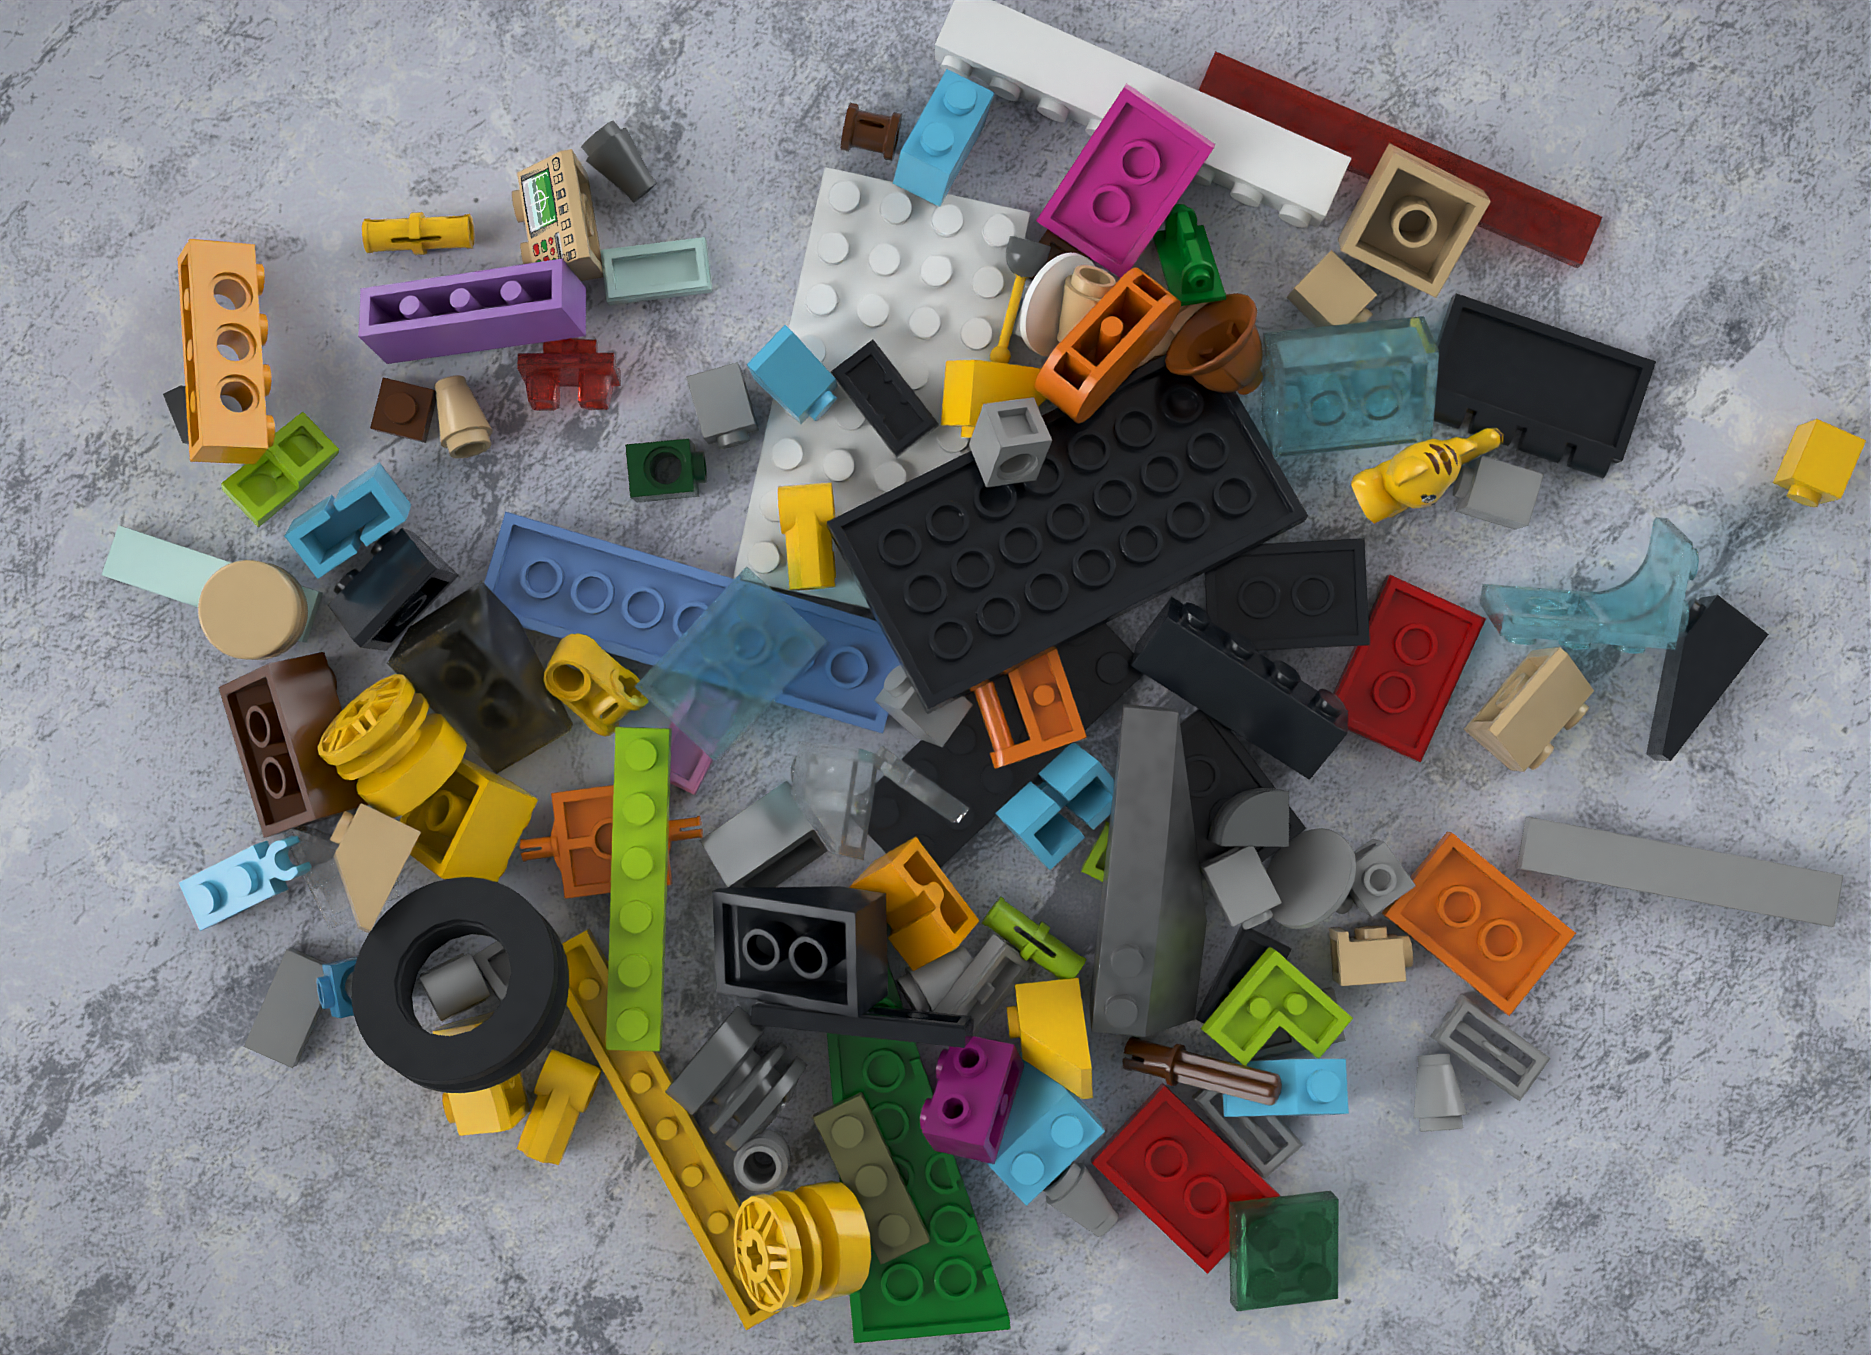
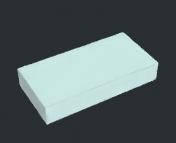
M705 237L600 250L606 302L609 305L713 292Z

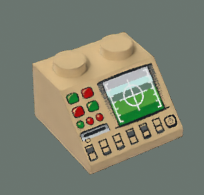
M573 150L560 151L517 172L520 190L512 191V202L518 223L525 222L528 242L520 244L523 264L563 259L580 281L604 278L589 177Z

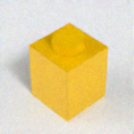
M1819 419L1798 425L1773 483L1787 489L1788 493L1786 496L1802 505L1818 507L1819 504L1839 500L1842 498L1866 440Z

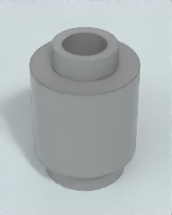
M765 1129L761 1134L745 1142L738 1149L734 1159V1172L738 1181L745 1188L754 1192H768L778 1187L786 1176L791 1160V1151L787 1141L779 1133ZM755 1152H765L774 1160L770 1164H761L756 1160Z

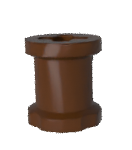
M850 102L843 126L841 150L849 152L852 147L882 153L885 160L893 161L899 139L902 113L894 112L891 117L862 111L859 109L858 104Z

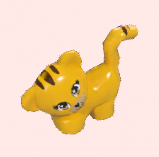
M1487 428L1466 439L1460 437L1443 441L1429 439L1407 446L1392 459L1354 475L1351 482L1352 489L1364 514L1374 524L1387 517L1392 518L1409 507H1431L1456 481L1461 466L1482 454L1498 448L1503 443V434L1497 428Z

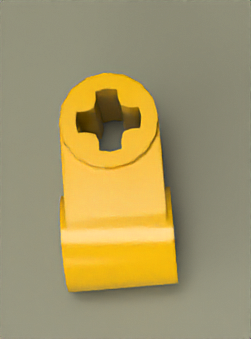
M577 633L569 634L562 638L544 672L543 680L551 695L561 700L576 713L592 731L604 737L611 736L615 732L616 727H619V721L630 711H639L648 703V692L642 681L634 673L621 666L595 640L587 635ZM567 664L573 665L577 667L579 670H574L570 668Z

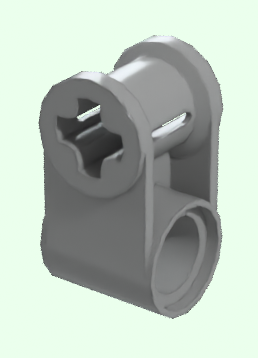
M461 953L419 974L422 986L439 1020L442 1022L486 1001V998L490 997L489 990L470 953L465 955Z

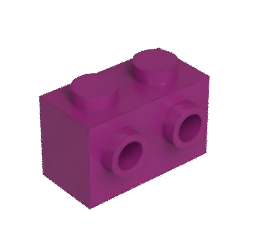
M973 1036L965 1048L949 1046L948 1049L944 1048L941 1051L936 1066L938 1083L933 1098H927L920 1116L922 1133L934 1151L995 1164L1025 1065L1015 1045Z

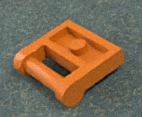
M1057 648L1008 673L1030 740L1014 744L993 681L974 690L994 752L989 753L994 768H999L1087 738Z

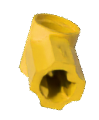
M832 482L778 486L781 533L786 536L789 590H815L836 587L835 553L833 551L832 536L827 528V522L835 518Z
M552 1049L537 1080L534 1090L537 1098L516 1149L522 1151L527 1157L539 1162L559 1165L562 1162L581 1112L585 1113L593 1097L602 1068Z

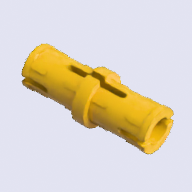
M411 212L409 218L374 220L366 218L362 222V239L367 253L412 250L414 255H426L428 249H473L475 241L474 224L470 214L425 217L423 212Z

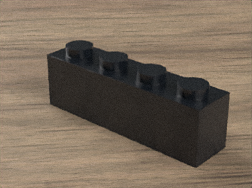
M1171 596L1136 643L1132 667L1309 780L1348 734V710L1345 709L1344 703L1335 694L1326 689H1319L1317 691L1303 682L1293 667L1280 660L1272 662L1257 652L1254 644L1244 635L1235 631L1230 633L1224 631L1212 623L1210 616L1202 608L1193 603L1186 602L1183 604Z

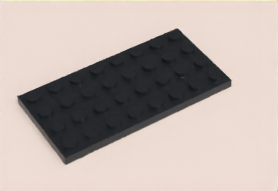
M1165 354L1135 369L1094 414L1082 423H1076L1059 408L1042 415L1052 442L1038 477L1034 481L986 487L972 451H969L827 522V528L927 714L1305 522L1308 517L1307 512L1236 391L1222 393L1209 390L1198 383L1193 376L1171 373L1166 367Z

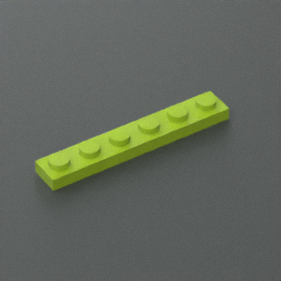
M616 727L606 1050L660 1052L662 1049L672 728Z

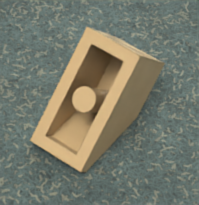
M362 803L355 815L344 811L330 840L339 844L334 858L358 929L369 933L421 832Z

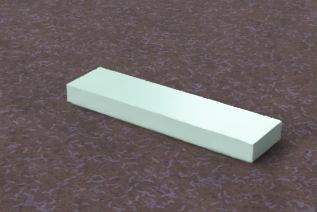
M118 525L102 576L198 607L201 592L209 578L220 568L232 562ZM301 586L307 599L308 618L303 634L298 641L307 643L323 593Z

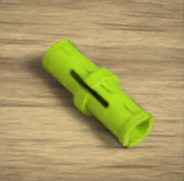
M1001 896L981 922L984 926H988L1019 950V955L1025 961L1031 958L1060 980L1075 978L1087 960L1049 933L1051 927L1045 922L1041 921L1037 924L1007 903ZM1014 927H1020L1053 951L1054 954L1049 956L1015 931Z

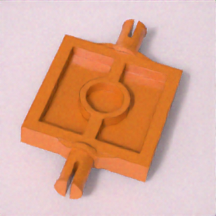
M614 785L551 793L555 819L551 836L520 840V849L542 848L540 850L521 852L523 862L554 857L562 874L565 899L611 893ZM700 816L669 820L667 885L673 884L669 859L672 841L702 839L703 828L681 830L686 827L702 825Z

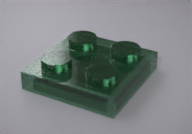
M1331 1190L1229 1202L1230 1303L1237 1312L1338 1299L1339 1199Z

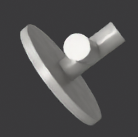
M1324 828L1304 831L1289 842V847L1279 849L1271 860L1266 872L1282 903L1270 910L1273 914L1272 918L1281 925L1292 929L1309 928L1323 922L1334 912L1345 914L1352 908L1353 899L1348 894L1352 888L1356 873L1355 854L1349 842L1335 831Z

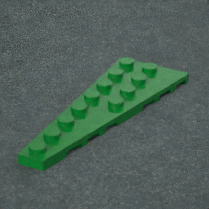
M888 963V996L875 1006L904 1009ZM827 1033L833 1105L863 1092L930 1236V1242L883 1264H880L870 1242L871 1261L868 1277L860 1290L849 1295L853 1342L863 1343L1010 1330L1009 1312L955 1155L934 1151L920 1127L923 1105L927 1098H933L934 1094L916 1043Z

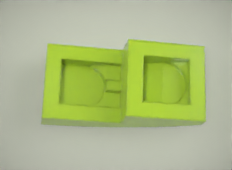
M301 412L275 433L273 446L269 447L256 464H245L221 483L222 491L259 528L300 493L338 455L339 448L304 412Z

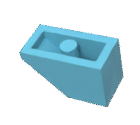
M786 325L747 364L755 381L800 424L809 416L814 421H817L837 399L832 393L838 387L835 377Z
M1346 1059L1250 1061L1246 1066L1276 1073L1280 1076L1282 1088L1275 1105H1265L1223 1094L1224 1117L1349 1114Z

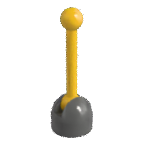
M1010 236L1006 249V262L1012 273L1016 275L998 346L994 347L990 352L991 362L1009 363L1011 353L1008 346L1026 278L1037 275L1047 264L1050 246Z

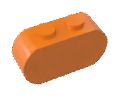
M1138 267L1129 270L1055 347L1036 378L1035 389L1076 423L1086 421L1159 344L1177 317L1181 301Z

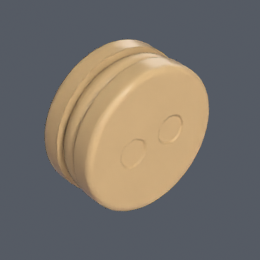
M242 560L220 568L209 578L199 598L198 616L205 636L222 653L238 659L267 660L287 652L300 639L307 623L308 604L301 585L288 571L270 563Z

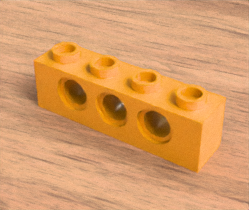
M189 239L177 261L190 462L256 464L269 447L273 446L275 438L274 418L272 415H266L265 396H268L271 390V369L268 364H263L262 346L266 344L268 337V320L265 314L259 313L258 298L264 290V267L262 264L256 263L255 244ZM219 294L229 298L233 302L235 310H229L220 306L215 300L214 295ZM217 345H226L232 348L238 355L239 361H232L223 357L218 351ZM227 395L236 399L241 405L242 412H233L227 409L221 402L220 396Z

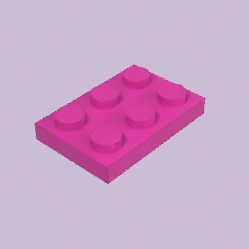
M1126 83L1036 221L1119 278H1122L1138 260L1214 149L1215 143Z

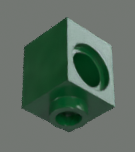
M689 438L625 444L630 498L635 502L700 497L698 484L707 483L704 451L695 452V444ZM666 457L679 459L682 466L679 478L670 484L657 482L655 468L659 461Z

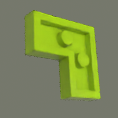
M1269 946L1200 1029L1238 1062L1246 1066L1279 1026L1317 1059H1320L1353 1018L1279 952Z

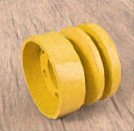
M393 674L371 685L348 703L325 730L317 748L319 755L328 764L336 765L337 773L343 779L355 780L359 778L356 784L357 792L374 810L395 818L421 805L447 781L463 759L467 744L464 737L442 714L431 713L427 715L429 709L427 699L423 694L415 693L413 684L404 675Z
M830 1180L801 1186L793 1192L780 1190L775 1191L771 1195L760 1194L751 1196L742 1202L736 1215L734 1249L740 1278L749 1297L762 1310L772 1313L784 1310L790 1306H802L813 1299L824 1301L850 1295L860 1290L868 1277L871 1245L867 1222L854 1193L841 1182Z

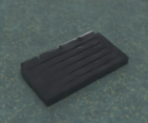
M1456 293L1450 300L1418 396L1428 399L1423 418L1459 429L1466 412L1473 414L1468 427V433L1474 435L1487 428H1497L1503 434L1502 445L1509 446L1516 429L1520 430L1522 433L1517 450L1555 463H1559L1562 459L1566 446L1572 449L1567 467L1603 479L1609 470L1611 462L1619 463L1624 459L1656 361Z

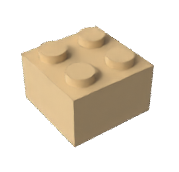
M1389 143L1338 237L1340 250L1437 298L1491 201L1484 190Z

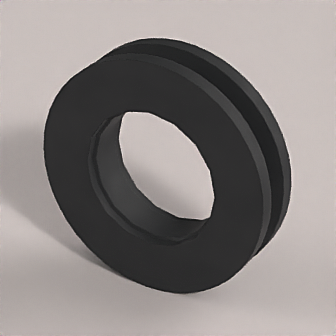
M458 877L445 879L423 886L406 895L386 911L372 928L362 945L353 972L351 992L353 1013L360 1034L373 1053L386 1065L413 1083L438 1092H476L491 1088L514 1077L531 1064L546 1048L554 1036L565 1011L569 990V969L567 957L557 933L551 924L519 893L503 884L483 878ZM471 934L490 936L500 942L509 956L511 975L506 995L493 1015L472 1031L453 1036L430 1034L424 1030L414 1015L412 993L417 974L431 953L452 939Z

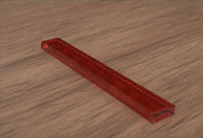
M1216 51L1198 90L1350 157L1351 160L1346 170L1369 180L1390 143L1484 190L1491 202L1477 226L1575 268L1582 266L1603 218L1600 215Z

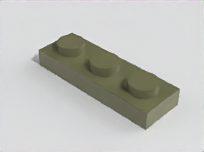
M863 1092L813 1115L814 1122L843 1184L854 1193L864 1212L870 1233V1242L880 1264L886 1263L930 1242V1236Z

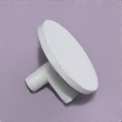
M1078 253L1061 254L1050 260L1033 280L1026 278L1021 297L1024 301L1014 323L1012 333L1022 337L1026 346L1041 356L1049 357L1060 343L1057 340V335L1059 332L1066 277L1073 275L1074 269L1077 266L1088 265L1096 267L1090 259Z

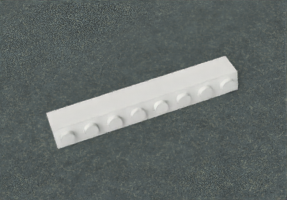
M954 0L935 43V60L941 62L940 67L944 71L948 69L964 78L969 79L970 76L987 82L990 84L989 90L1004 99L1017 101L1021 97L1037 104L1038 112L1054 121L1066 122V119L1069 118L1086 126L1085 131L1090 136L1093 135L1127 83L1215 143L1214 149L1193 178V182L1204 186H1210L1214 182L1231 190L1230 195L1235 200L1252 207H1259L1260 203L1276 209L1280 211L1278 215L1280 219L1299 228H1308L1309 224L1314 227L1320 225L1328 213L1351 160L1346 155L993 0Z

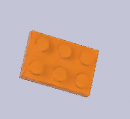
M1448 831L1411 875L1410 878L1416 886L1388 905L1381 913L1508 1016L1512 1014L1576 934V932L1471 847Z

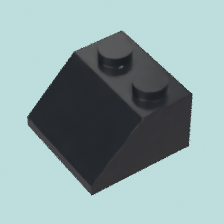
M401 528L397 533L391 530L383 535L372 547L370 553L374 557L361 571L355 568L348 572L336 584L333 590L337 596L328 606L352 640L360 648L387 651L459 576L419 536L404 528Z

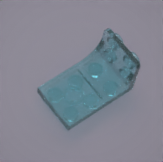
M1656 517L1653 521L1649 547L1643 563L1628 580L1614 588L1598 592L1482 584L1479 604L1500 636H1504L1506 641L1515 644L1534 645L1537 643V639L1558 640L1560 645L1573 649H1589L1591 643L1611 644L1612 648L1618 651L1633 654L1644 653L1646 647L1675 650L1678 632H1684L1687 627L1689 606L1685 600L1688 580H1694L1696 577L1699 555L1697 549L1693 548V542L1668 518Z

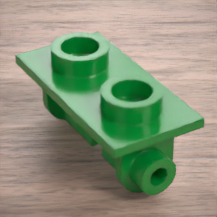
M1176 204L1165 219V230L1157 231L1153 236L1168 291L1181 301V306L1226 300V293L1204 225H1197V216L1193 209L1184 204Z

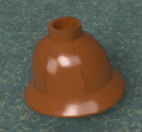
M1226 294V300L1209 302L1195 312L1180 328L1168 348L1165 359L1168 370L1178 375L1193 376L1198 383L1209 390L1230 393L1236 391L1240 395H1246L1256 390L1263 380V372L1260 370L1263 362V350L1255 325L1257 308L1254 301L1245 294Z

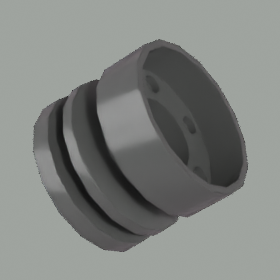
M737 1006L665 1091L691 1115L699 1111L711 1100L715 1102L719 1108L708 1127L713 1134H716L731 1117L738 1122L737 1126L724 1142L734 1152L745 1142L761 1134L772 1123L793 1097L798 1080L808 1066L802 1059L796 1056L779 1073L773 1066L787 1049L782 1042L773 1046L762 1057L758 1055L754 1048L765 1028L759 1025H751V1016L740 1006Z

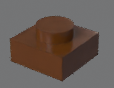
M383 377L370 429L426 443L437 401L436 391Z

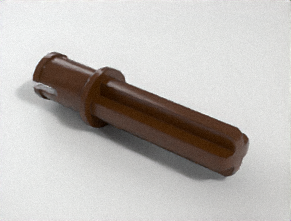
M1132 1036L1124 1048L1125 1054L1132 1055L1131 1059L1125 1057L1122 1060L1125 1070H1134L1165 1078L1167 1085L1176 1086L1180 1082L1270 1106L1276 1104L1281 1093V1079L1276 1073L1188 1052L1185 1045L1175 1044L1172 1048Z

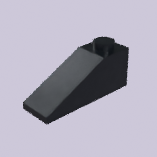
M1719 595L1701 597L1699 600L1691 599L1683 606L1674 619V624L1678 627L1668 639L1646 752L1654 761H1672L1769 635Z

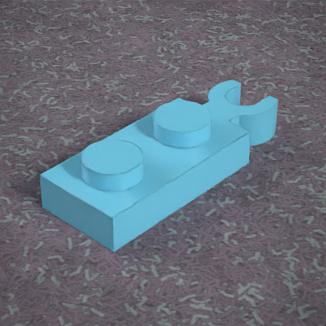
M290 836L275 841L270 846L268 841L255 844L179 882L199 930L212 927L289 890L285 881L308 873L312 868L310 862L296 866L292 864L288 856L290 847L300 842L298 836Z

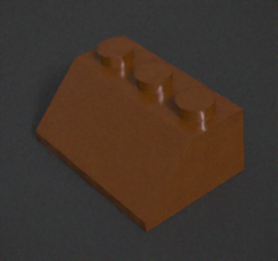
M325 652L268 663L218 687L264 838L342 815L344 811L351 812L358 809L361 803L366 806L369 805L357 792L356 784L359 778L355 780L343 779L337 773L336 765L328 764L318 752L317 747L323 733L333 719L342 711L336 692V676L328 665Z

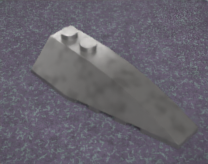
M1123 704L1089 1012L1091 1032L1146 1037L1195 1020L1207 918L1178 709Z

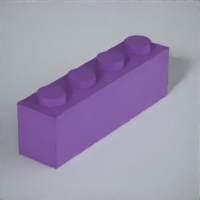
M563 259L360 288L358 337L386 364L586 336V287Z

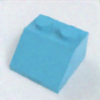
M1020 1051L1019 1055L1022 1059V1051ZM1022 1059L1025 1064L997 1158L995 1164H987L1027 1206L1096 1141L1105 1130L1101 1120L1078 1096Z

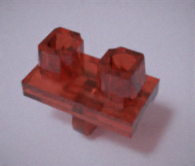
M579 337L548 341L543 342V353H518L517 369L525 383L528 402L535 411H554L559 409L560 387H578V403L583 409L608 410L613 386H621V370L617 368L615 354L598 353L597 339H579Z

